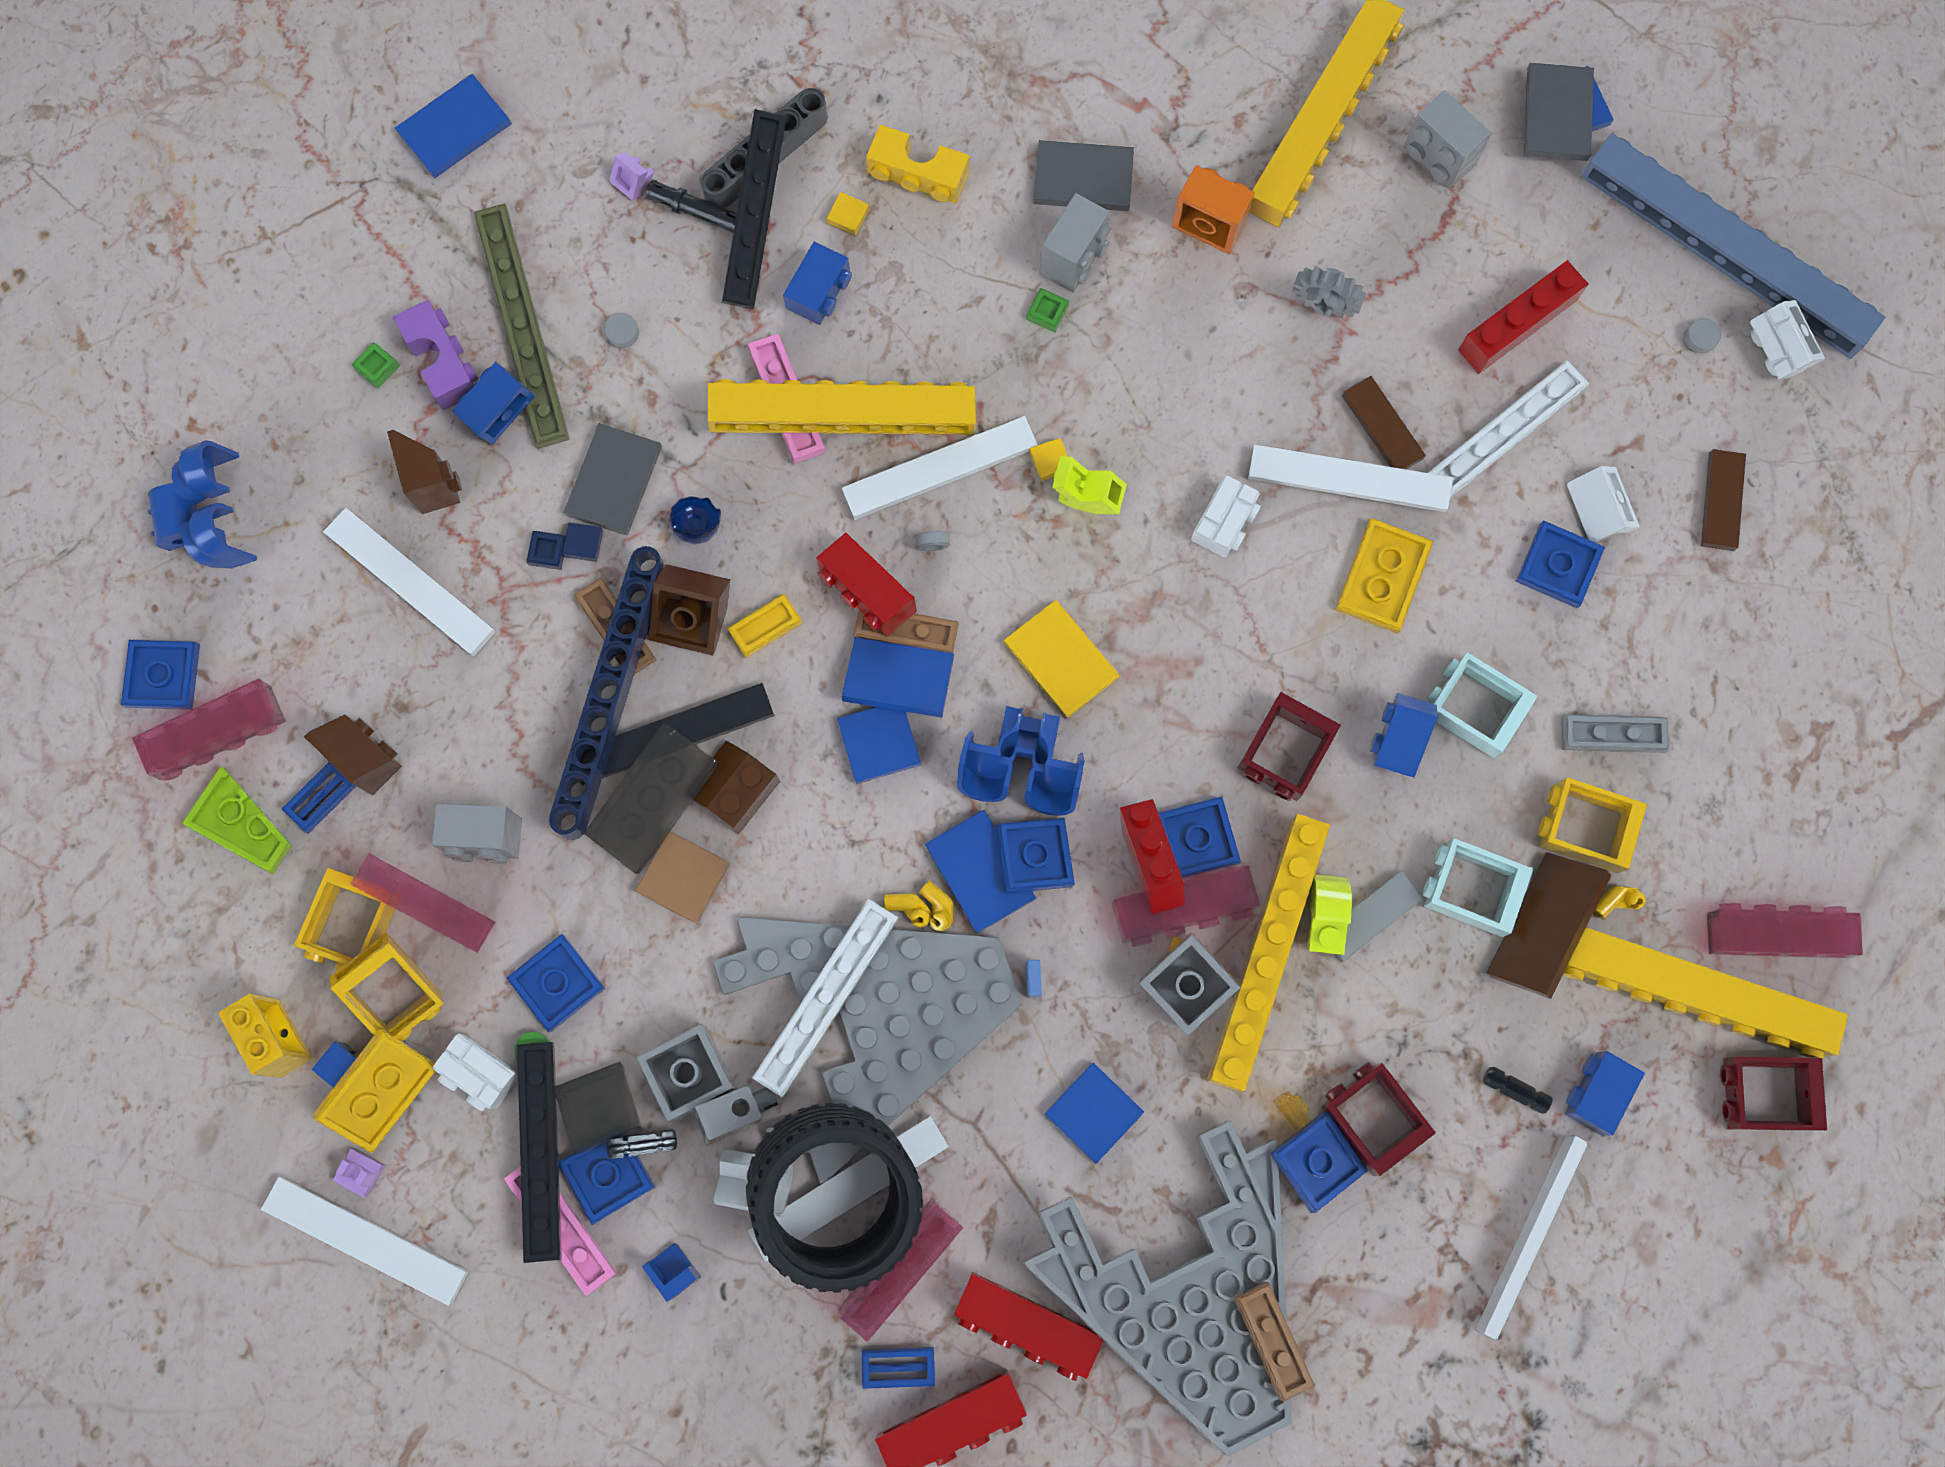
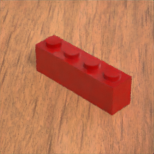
M1566 260L1468 333L1458 351L1474 370L1480 374L1578 301L1589 283Z
M972 1272L954 1312V1315L960 1318L957 1323L958 1325L975 1333L978 1332L979 1328H982L993 1334L990 1339L991 1341L1008 1349L1011 1348L1012 1344H1015L1025 1349L1023 1356L1041 1365L1044 1364L1045 1360H1048L1059 1366L1056 1372L1074 1381H1077L1078 1376L1085 1379L1088 1378L1103 1343V1340L1092 1329Z
M1007 1370L878 1433L875 1441L887 1467H924L932 1462H936L937 1466H941L957 1457L955 1451L969 1445L970 1450L986 1444L990 1441L988 1435L999 1429H1002L1003 1433H1008L1023 1425L1021 1418L1027 1416V1411Z

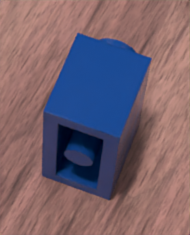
M814 241L783 294L786 309L820 325L824 317H829L834 311L837 302L835 298L840 289L845 290L851 280L852 272H850L848 257Z
M495 361L491 367L483 371L480 380L473 388L459 399L458 405L452 412L479 437L493 445L532 401L535 395L514 375Z
M1400 693L1396 694L1393 703L1387 702L1381 719L1382 722H1385L1382 734L1375 733L1370 752L1374 753V766L1415 778L1438 718L1437 705Z
M1608 1051L1596 1052L1595 1055L1591 1054L1583 1065L1582 1073L1585 1075L1580 1085H1575L1566 1098V1104L1569 1106L1565 1114L1602 1136H1612L1645 1072Z

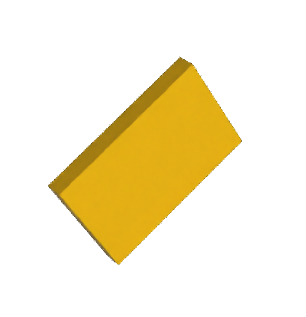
M1370 518L1335 610L1398 634L1403 626L1434 541Z
M1054 600L1004 639V644L1066 719L1070 718L1120 678L1117 671L1057 600Z
M380 1028L312 1116L317 1122L368 1152L373 1153L436 1072L433 1069L436 1062Z

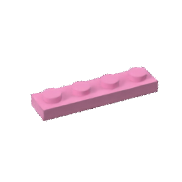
M779 334L748 343V351L760 380H765L772 384H782L786 380H797ZM782 433L794 464L825 453V447L819 433Z
M520 1166L504 1178V1180L522 1204ZM560 1191L561 1262L584 1295L589 1296L618 1272Z

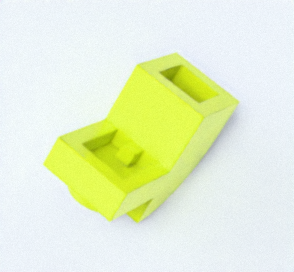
M1060 456L1057 470L1054 473L1052 488L1060 493L1058 501L1068 507L1094 514L1119 515L1127 484L1112 471L1087 470L1073 457Z
M1315 874L1308 902L1311 921L1307 948L1311 952L1344 955L1348 924L1351 923L1352 912L1350 882L1346 877Z

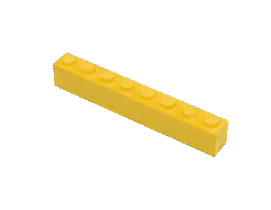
M1387 0L1365 1L1253 188L1252 192L1255 194L1250 213L1278 228L1285 217L1288 219L1292 218L1299 205V201L1296 198L1300 192L1306 194L1315 177L1311 174L1315 166L1319 168L1323 166L1330 150L1326 149L1330 141L1336 143L1345 127L1342 124L1344 117L1348 116L1351 118L1360 101L1356 97L1360 91L1366 92L1375 76V74L1371 73L1375 65L1381 67L1390 49L1386 48L1390 40L1395 43L1404 27V24L1400 23L1405 9Z
M720 379L715 381V383H708L709 432L973 435L976 425L975 386H967L963 382H951L947 386L934 385L927 381L917 382L914 385H901V383L896 381H886L881 385H868L865 381L835 384L833 381L821 380L815 384H802L798 380H786L782 384H772L760 379L751 380L749 383H735L730 379Z
M1298 813L1290 822L1239 979L1241 988L1234 994L1207 1082L1238 1093L1246 1091L1330 824Z
M1587 927L1563 974L1568 978L1580 981L1584 977L1597 981V987L1607 991L1617 992L1619 988L1631 992L1630 998L1640 1002L1651 1003L1652 1000L1664 1003V1009L1673 1013L1685 1015L1686 1011L1697 1014L1699 1015V1021L1709 1025L1720 1026V1023L1733 1026L1732 1032L1742 1036L1753 1038L1757 1034L1766 1037V1043L1782 1049H1789V1046L1801 1049V1055L1807 1058H1822V1061L1824 1057L1839 1055L1849 1015Z

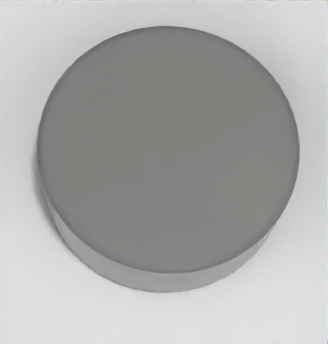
M614 314L605 323L604 331L606 337L615 347H629L638 338V326L635 320L628 314Z
M1706 318L1694 321L1685 332L1687 346L1696 353L1710 352L1721 339L1719 326L1714 321Z
M930 531L916 535V547L920 551H937L946 549L950 545L949 533L946 531Z

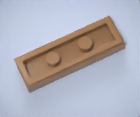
M601 577L574 594V597L604 641L617 599ZM632 622L626 623L622 627L621 633L630 634L635 630V626ZM645 642L635 674L657 661ZM625 654L615 656L619 665L625 662Z
M860 610L858 611L854 638L949 653L954 652L959 627L958 621L914 613L891 635L886 637L880 630L873 631L864 621V614Z
M1263 1282L1233 1297L1279 1401L1285 1402L1314 1387L1315 1384L1269 1282Z

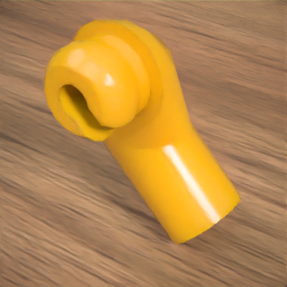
M929 880L919 891V894L932 904L931 927L935 931H944L949 929L953 922L954 903L947 894Z
M1612 886L1601 896L1593 913L1604 920L1615 908L1639 910L1645 905L1646 897L1634 887Z
M884 894V906L887 911H903L916 927H925L931 919L930 908L917 894Z

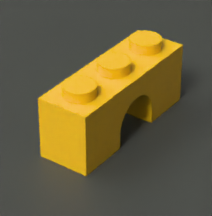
M880 124L866 156L868 173L880 181L890 180L901 184L903 188L909 191H921L930 194L940 202L950 201L957 204L970 173V155L940 145L933 159L924 163L915 162L908 157L911 152L910 134Z

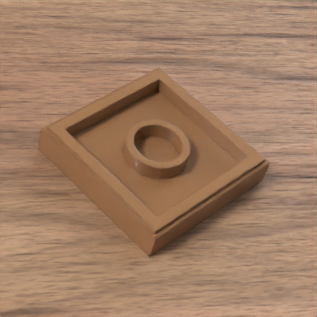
M668 831L635 892L698 924L730 863Z

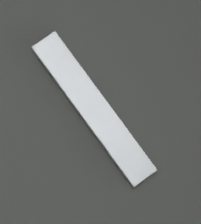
M1568 360L1565 361L1428 473L1453 477L1450 498L1453 497L1585 390L1589 385L1588 381Z
M1023 416L842 487V492L854 520H857L1030 452V448L1038 446L1026 417Z
M1254 445L1248 479L1441 512H1447L1453 483V477L1260 445Z
M347 508L323 531L329 538L473 657L495 634L494 629Z
M870 899L867 900L752 1079L784 1098L898 921L897 916Z
M931 1116L897 1137L915 1168L949 1147ZM872 1152L786 1206L782 1217H775L789 1235L802 1240L888 1186L890 1179L887 1165L878 1155ZM753 1228L749 1229L748 1233L753 1239L755 1245L757 1246L765 1262H767L768 1256H764V1254L762 1253L761 1248L759 1247L758 1242L756 1240Z
M1565 1136L1475 1331L1494 1340L1498 1339L1587 1147V1142L1577 1136Z
M278 1177L261 1208L262 1211L448 1306L452 1305L469 1272L285 1177Z

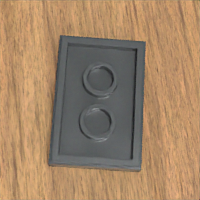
M1542 63L1529 64L1526 81L1523 156L1589 160L1592 140L1594 68Z
M1039 140L1033 204L1067 207L1075 193L1106 210L1129 211L1134 147Z
M599 423L565 507L564 514L567 517L628 536L662 449L661 443Z

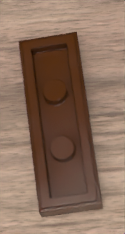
M1372 376L1343 392L1342 397L1390 467L1406 470L1425 458V453Z
M1712 449L1709 452L1701 539L1702 547L1735 551L1739 548L1746 462L1745 453Z

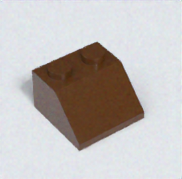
M395 430L387 431L403 493L422 514L459 504L458 491L462 490V485L457 472H452L449 462L447 460L442 461L435 450Z
M666 564L653 584L649 640L713 656L728 607L731 579Z
M344 714L309 731L304 736L352 784L372 796L402 767L394 759L398 753L384 740L380 743L376 742L370 736L374 730L360 717L354 721Z
M726 740L684 794L739 835L780 783V780L776 773L752 755Z

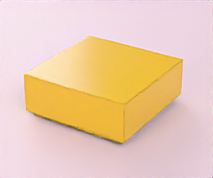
M840 192L826 218L827 224L856 236L870 210V206L866 202Z
M1061 438L1030 448V455L1040 481L1053 478L1060 456H1068Z

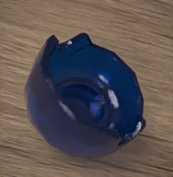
M685 497L679 499L671 507L669 525L673 533L681 541L697 545L708 542L716 535L721 522V510L713 505L710 498Z

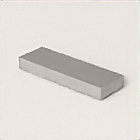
M1564 715L1562 717L1563 750L1666 753L1669 751L1668 718Z
M1402 871L1352 909L1351 923L1348 924L1344 955L1335 954L1341 962H1344L1423 899V896Z

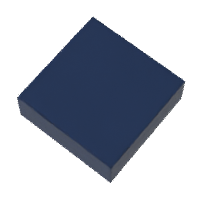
M569 522L562 553L563 556L597 562L603 529L597 526Z
M533 531L526 561L529 566L562 570L564 560L562 553L566 535Z

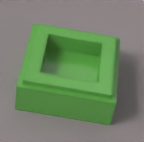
M1040 288L1026 314V320L1056 332L1069 307L1070 301Z
M375 342L351 364L356 371L376 388H379L401 366L398 361Z

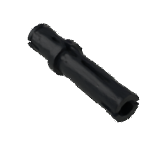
M654 179L650 181L646 190V199L672 208L671 211L680 214L682 212L733 233L736 212L687 193L686 189L681 187L676 189Z

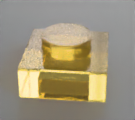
M1289 1091L1284 1092L1273 1100L1294 1130L1301 1129L1311 1121L1306 1115L1310 1110L1297 1093L1292 1096Z

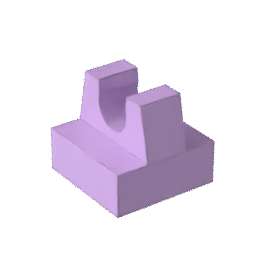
M624 152L615 157L609 181L633 201L641 196L643 188L652 180L654 171L650 168L645 170L639 165V158L636 156L630 157Z
M351 1148L346 1158L342 1160L333 1181L361 1197H368L385 1165L358 1149Z

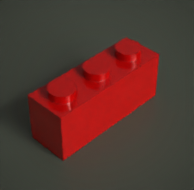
M845 532L816 557L819 567L817 574L820 579L830 588L834 585L841 592L840 597L852 610L855 608L859 609L864 614V621L873 631L880 630L888 637L917 612L915 597L848 533Z
M1150 799L1120 807L1122 832L1151 914L1185 905L1184 881L1154 800Z

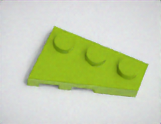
M222 766L218 769L182 823L191 830L272 875L292 847L285 836Z

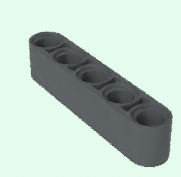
M804 89L775 113L787 116L785 128L795 127L791 131H784L779 163L827 123L828 114L825 96L819 89ZM810 107H818L815 111L807 110ZM750 135L704 172L700 182L706 201L726 208L739 198L744 170L735 171V169L745 166ZM714 187H723L720 191H711Z

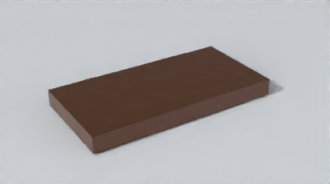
M1546 852L1523 898L1512 933L1504 936L1486 973L1491 978L1551 999L1611 878V874L1605 869Z

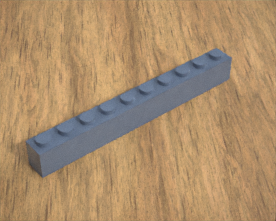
M1611 133L1590 160L1581 175L1586 181L1771 306L1775 307L1784 301L1796 300L1812 333L1849 359L1853 358L1865 347L1886 318L1873 305L1864 303L1851 294L1846 287L1836 284L1824 276L1818 268L1809 266L1797 258L1791 250L1781 247L1769 239L1763 231L1754 229L1742 221L1736 213L1726 210L1714 202L1709 195L1699 192L1687 184L1681 176L1672 174L1659 165L1654 158L1644 155L1632 147L1627 140L1619 138Z

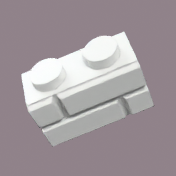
M1796 300L1784 301L1750 321L1753 328L1751 330V337L1758 347L1763 348L1767 356L1765 360L1766 367L1773 376H1777L1778 380L1793 377L1825 359Z
M1224 475L1197 524L1191 540L1224 558H1227L1231 549L1237 552L1246 536V533L1241 531L1245 522L1253 523L1261 508V505L1256 503L1260 493Z
M460 1033L455 1035L446 1051L442 1053L433 1066V1069L441 1074L437 1079L441 1084L452 1091H456L458 1087L469 1094L465 1100L480 1111H484L486 1107L493 1110L499 1108L508 1092L518 1081V1072L468 1036Z

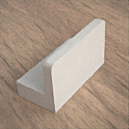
M1600 466L1568 482L1567 487L1588 540L1596 543L1615 533H1629L1640 528L1616 467Z
M723 1148L720 1158V1177L714 1194V1203L716 1205L749 1211L746 1200V1184L748 1183L746 1177L751 1158L755 1154ZM793 1163L781 1178L775 1194L774 1215L778 1217L784 1215L793 1181Z

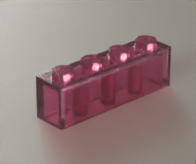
M257 679L134 736L132 739L146 773L159 780H171L180 776L183 773L182 770L192 765L199 766L212 761L214 755L224 750L232 751L244 746L246 740L256 735L264 736L274 732L277 729V725L286 722L272 687L261 679Z
M370 853L366 855L349 885L476 953L480 950L495 924V921Z
M1249 865L1184 881L1185 905L1151 914L1144 892L1114 899L1112 906L1122 943L1131 942L1132 947H1137L1153 942L1151 936L1165 933L1166 938H1172L1185 934V927L1198 924L1199 930L1220 925L1218 920L1220 918L1232 916L1233 921L1252 917V910L1257 909L1260 906Z
M1724 903L1719 904V909L1707 913L1709 954L1846 959L1863 955L1860 913H1847L1846 907H1824V912H1812L1811 906L1795 905L1789 906V911H1777L1776 905L1759 904L1754 905V910H1742L1741 904Z
M932 1197L920 1210L922 1220L918 1227L919 1231L917 1237H913V1245L906 1252L904 1259L901 1262L898 1261L894 1265L895 1268L890 1273L887 1272L883 1275V1278L876 1281L875 1279L869 1282L870 1285L864 1288L861 1286L853 1290L838 1308L840 1319L867 1342L963 1229L959 1220Z

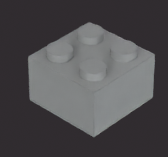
M1444 90L1417 114L1404 148L1407 149L1408 154L1413 160L1420 161L1430 171L1432 177L1437 182L1443 183L1450 189L1476 166L1492 133Z
M1075 193L1042 244L1040 274L1072 292L1075 291L1079 283L1084 285L1093 270L1092 262L1096 257L1100 259L1109 245V241L1106 238L1111 230V226L1108 225L1110 211Z
M436 804L432 846L443 851L444 856L452 857L453 861L473 862V857L486 858L488 863L507 864L508 858L519 859L522 818L507 807Z
M1192 932L1140 978L1139 982L1188 1036L1241 988L1239 982Z
M702 1024L636 1057L667 1122H676L693 1113L696 1106L737 1090L707 1027Z

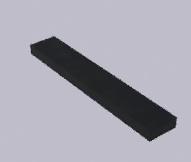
M754 109L721 303L748 309H754L787 116Z
M763 683L616 735L603 778L774 717L775 715ZM596 750L586 751L581 758L582 764L591 763L596 757ZM580 782L582 786L586 785L585 782Z
M554 1042L517 1044L523 1263L562 1260Z

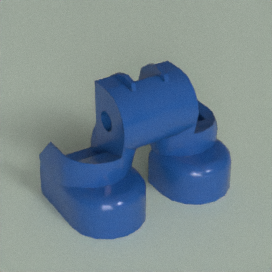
M207 440L182 450L179 461L172 467L173 483L157 486L148 492L150 504L148 514L152 516L154 531L151 534L155 537L156 546L167 551L185 546L189 555L196 562L211 568L233 569L257 560L256 555L227 545L225 531L216 528L214 525V519L233 513V507L222 503H214L197 510L196 506L207 498H215L230 492L229 487L216 482L214 467L239 458L238 452Z
M1006 706L997 748L974 743V732L972 730L966 735L957 777V787L962 794L982 802H999L1004 800L1008 795L1013 769L1012 764L1015 757L1032 760V769L1029 772L1024 798L1030 808L1037 812L1054 816L1068 815L1075 810L1085 760L1083 752L1078 754L1076 763L1052 759L1060 716L1044 712L1041 720L1023 716L1024 708Z

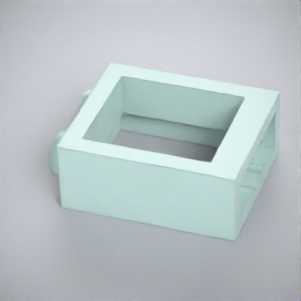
M1467 652L1460 660L1452 659L1443 673L1447 677L1446 682L1442 688L1436 685L1426 702L1437 705L1438 718L1436 723L1495 759L1503 753L1538 696ZM1463 673L1513 703L1491 739L1441 708Z
M1455 838L1447 842L1445 846L1441 844L1434 859V864L1438 865L1434 878H1428L1423 889L1422 896L1427 897L1424 907L1500 937L1511 934L1533 868ZM1454 856L1508 876L1493 920L1440 900Z

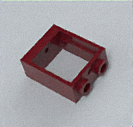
M1280 692L1237 768L1243 771L1242 775L1249 781L1256 784L1263 782L1272 787V792L1276 796L1286 801H1291V799L1298 801L1305 792L1341 724ZM1277 715L1322 739L1297 785L1290 783L1252 761Z
M1723 1058L1724 1064L1720 1068V1080L1722 1085L1725 1086L1726 1100L1722 1105V1115L1724 1121L1727 1122L1728 1130L1827 1131L1822 1058ZM1742 1067L1794 1068L1798 1121H1746Z
M1368 1062L1352 1074L1356 1080L1348 1086L1344 1087L1340 1083L1325 1094L1328 1101L1321 1108L1329 1112L1373 1176H1381L1431 1138L1436 1132L1385 1065L1379 1063L1372 1066ZM1376 1078L1412 1125V1128L1374 1157L1337 1107Z

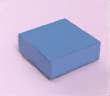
M1028 960L1025 965L1027 996L1029 998H1041L1040 960Z

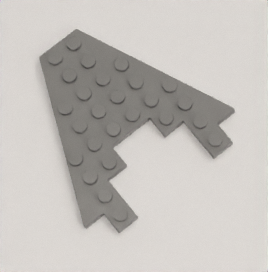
M744 917L737 919L747 950L714 961L723 994L727 995L791 973L801 1004L851 926ZM892 929L840 1009L855 1061L822 1072L831 1102L833 1104H847L850 1108H853V1106L861 1108L873 1114L875 1119H880L889 1126L1013 1014L1022 1003L1000 938ZM770 1127V1128L765 1129V1130H766V1133H767V1132H770V1133H771V1131H772L774 1128H773V1127ZM829 1143L817 1146L806 1153L810 1152L819 1183L822 1184L835 1175L864 1147L850 1143Z
M1231 1120L1196 1135L1226 1200L1225 1203L1195 1217L1210 1249L1209 1252L1149 1281L1135 1249H1130L1102 1263L1073 1197H1068L1038 1212L1052 1247L1022 1261L1024 1266L1226 1456H1230L1292 1423L1291 1399L1285 1402L1279 1401L1233 1298L1263 1282H1269L1286 1320L1279 1166L1270 1154L1278 1147L1275 1139H1271L1245 1152Z

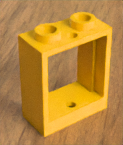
M1569 777L1558 782L1557 785L1553 784L1547 797V804L1551 805L1548 816L1542 818L1537 835L1541 837L1539 847L1617 874L1628 870L1647 804ZM1567 796L1621 813L1609 856L1555 838Z
M327 867L294 946L305 950L303 957L321 964H323L325 958L337 962L335 969L339 970L353 958L317 945L340 889L343 888L381 902L360 953L386 933L401 895Z
M387 932L330 976V989L373 1035L381 1028L403 1042L410 1036L413 1027L422 1020L425 1022L431 1020L439 1013L441 1005L444 1004L441 991ZM393 957L423 990L425 995L388 1024H385L353 988Z
M249 993L218 1012L252 1075L283 1078L312 1060L309 1051L279 999ZM284 1029L288 1031V1035L286 1037H282L281 1032Z

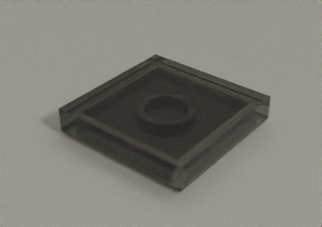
M620 1061L556 1086V1098L573 1154L577 1155L605 1144L607 1139L611 1137H623L642 1129L625 1069Z

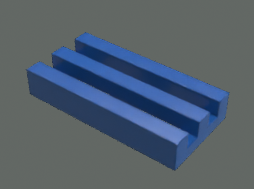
M328 762L282 810L304 832L309 834L356 786ZM335 773L336 776L297 814L295 810ZM342 782H344L306 821H304Z
M934 1347L862 1350V1389L935 1386ZM927 1356V1362L869 1364V1358ZM927 1371V1377L870 1379V1373Z

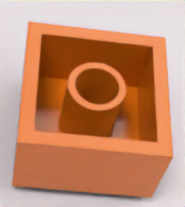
M1195 165L1178 196L1172 227L1230 255L1247 223L1255 193L1240 182H1231L1221 177L1213 169Z

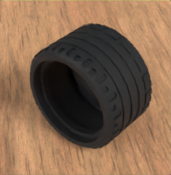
M825 1103V1106L815 1104L811 1105V1107L799 1109L798 1113L794 1115L790 1113L785 1116L783 1120L778 1121L773 1126L774 1129L771 1133L767 1132L764 1135L763 1140L755 1149L756 1155L752 1156L747 1171V1206L755 1237L764 1256H768L769 1263L784 1277L789 1276L791 1282L797 1285L800 1284L810 1290L816 1288L819 1292L833 1291L834 1293H841V1290L848 1289V1291H853L861 1286L864 1288L870 1285L869 1282L875 1279L876 1281L883 1278V1275L887 1272L890 1273L895 1268L894 1265L898 1261L901 1262L904 1259L906 1252L913 1245V1237H917L919 1231L918 1227L922 1220L920 1208H923L922 1187L918 1182L919 1176L913 1162L893 1131L882 1120L875 1119L873 1114L855 1106L850 1108L847 1104ZM829 1143H850L864 1147L878 1155L887 1165L890 1179L889 1196L884 1211L875 1225L854 1241L835 1247H817L803 1243L789 1235L778 1223L774 1215L775 1194L779 1182L788 1167L802 1154L817 1146Z

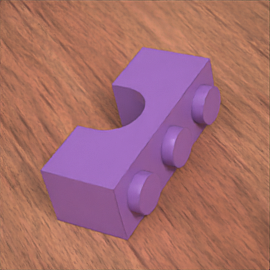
M426 300L394 316L393 319L406 344L416 357L427 351L439 352L436 362L422 370L421 373L435 400L444 411L458 404L459 399L473 388V382L478 380V377L469 361L463 364L459 355L464 353V350L455 335L449 337L445 328L449 327L450 323L441 308L435 310L430 301Z

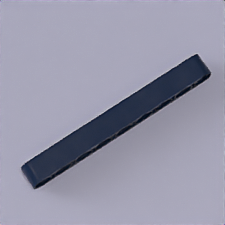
M650 546L637 548L630 557L549 816L550 827L566 840L579 839L587 829L650 626L653 584L665 566L660 554ZM645 561H656L655 566L651 570H641V566ZM638 591L646 592V596L641 602H631L634 593ZM626 623H636V628L632 633H621V629ZM618 654L626 655V660L622 665H611L613 657ZM610 685L616 686V692L611 698L603 699L601 697L604 688ZM600 717L606 718V725L603 729L592 731L591 727L594 720ZM588 750H596L595 759L591 763L582 764V755ZM585 782L586 789L581 796L572 797L571 790L576 783ZM567 815H575L574 826L571 829L562 830L561 822L563 818Z

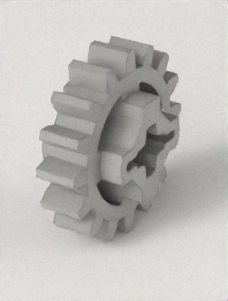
M1315 266L1314 270L1306 267L1303 272L1299 271L1292 290L1297 294L1295 297L1297 300H1304L1303 305L1305 307L1311 306L1315 312H1319L1323 316L1330 317L1332 314H1336L1339 318H1343L1344 314L1349 317H1353L1354 313L1359 314L1366 295L1362 291V285L1354 284L1356 279L1345 278L1344 273L1339 272L1337 269L1327 268L1326 271H1323L1318 266Z

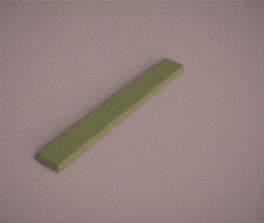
M504 203L475 211L477 226L518 380L535 395L526 406L536 446L540 449L568 441L570 437L508 208Z

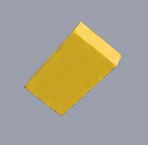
M782 594L727 629L745 658H748L800 626L803 622L786 595Z

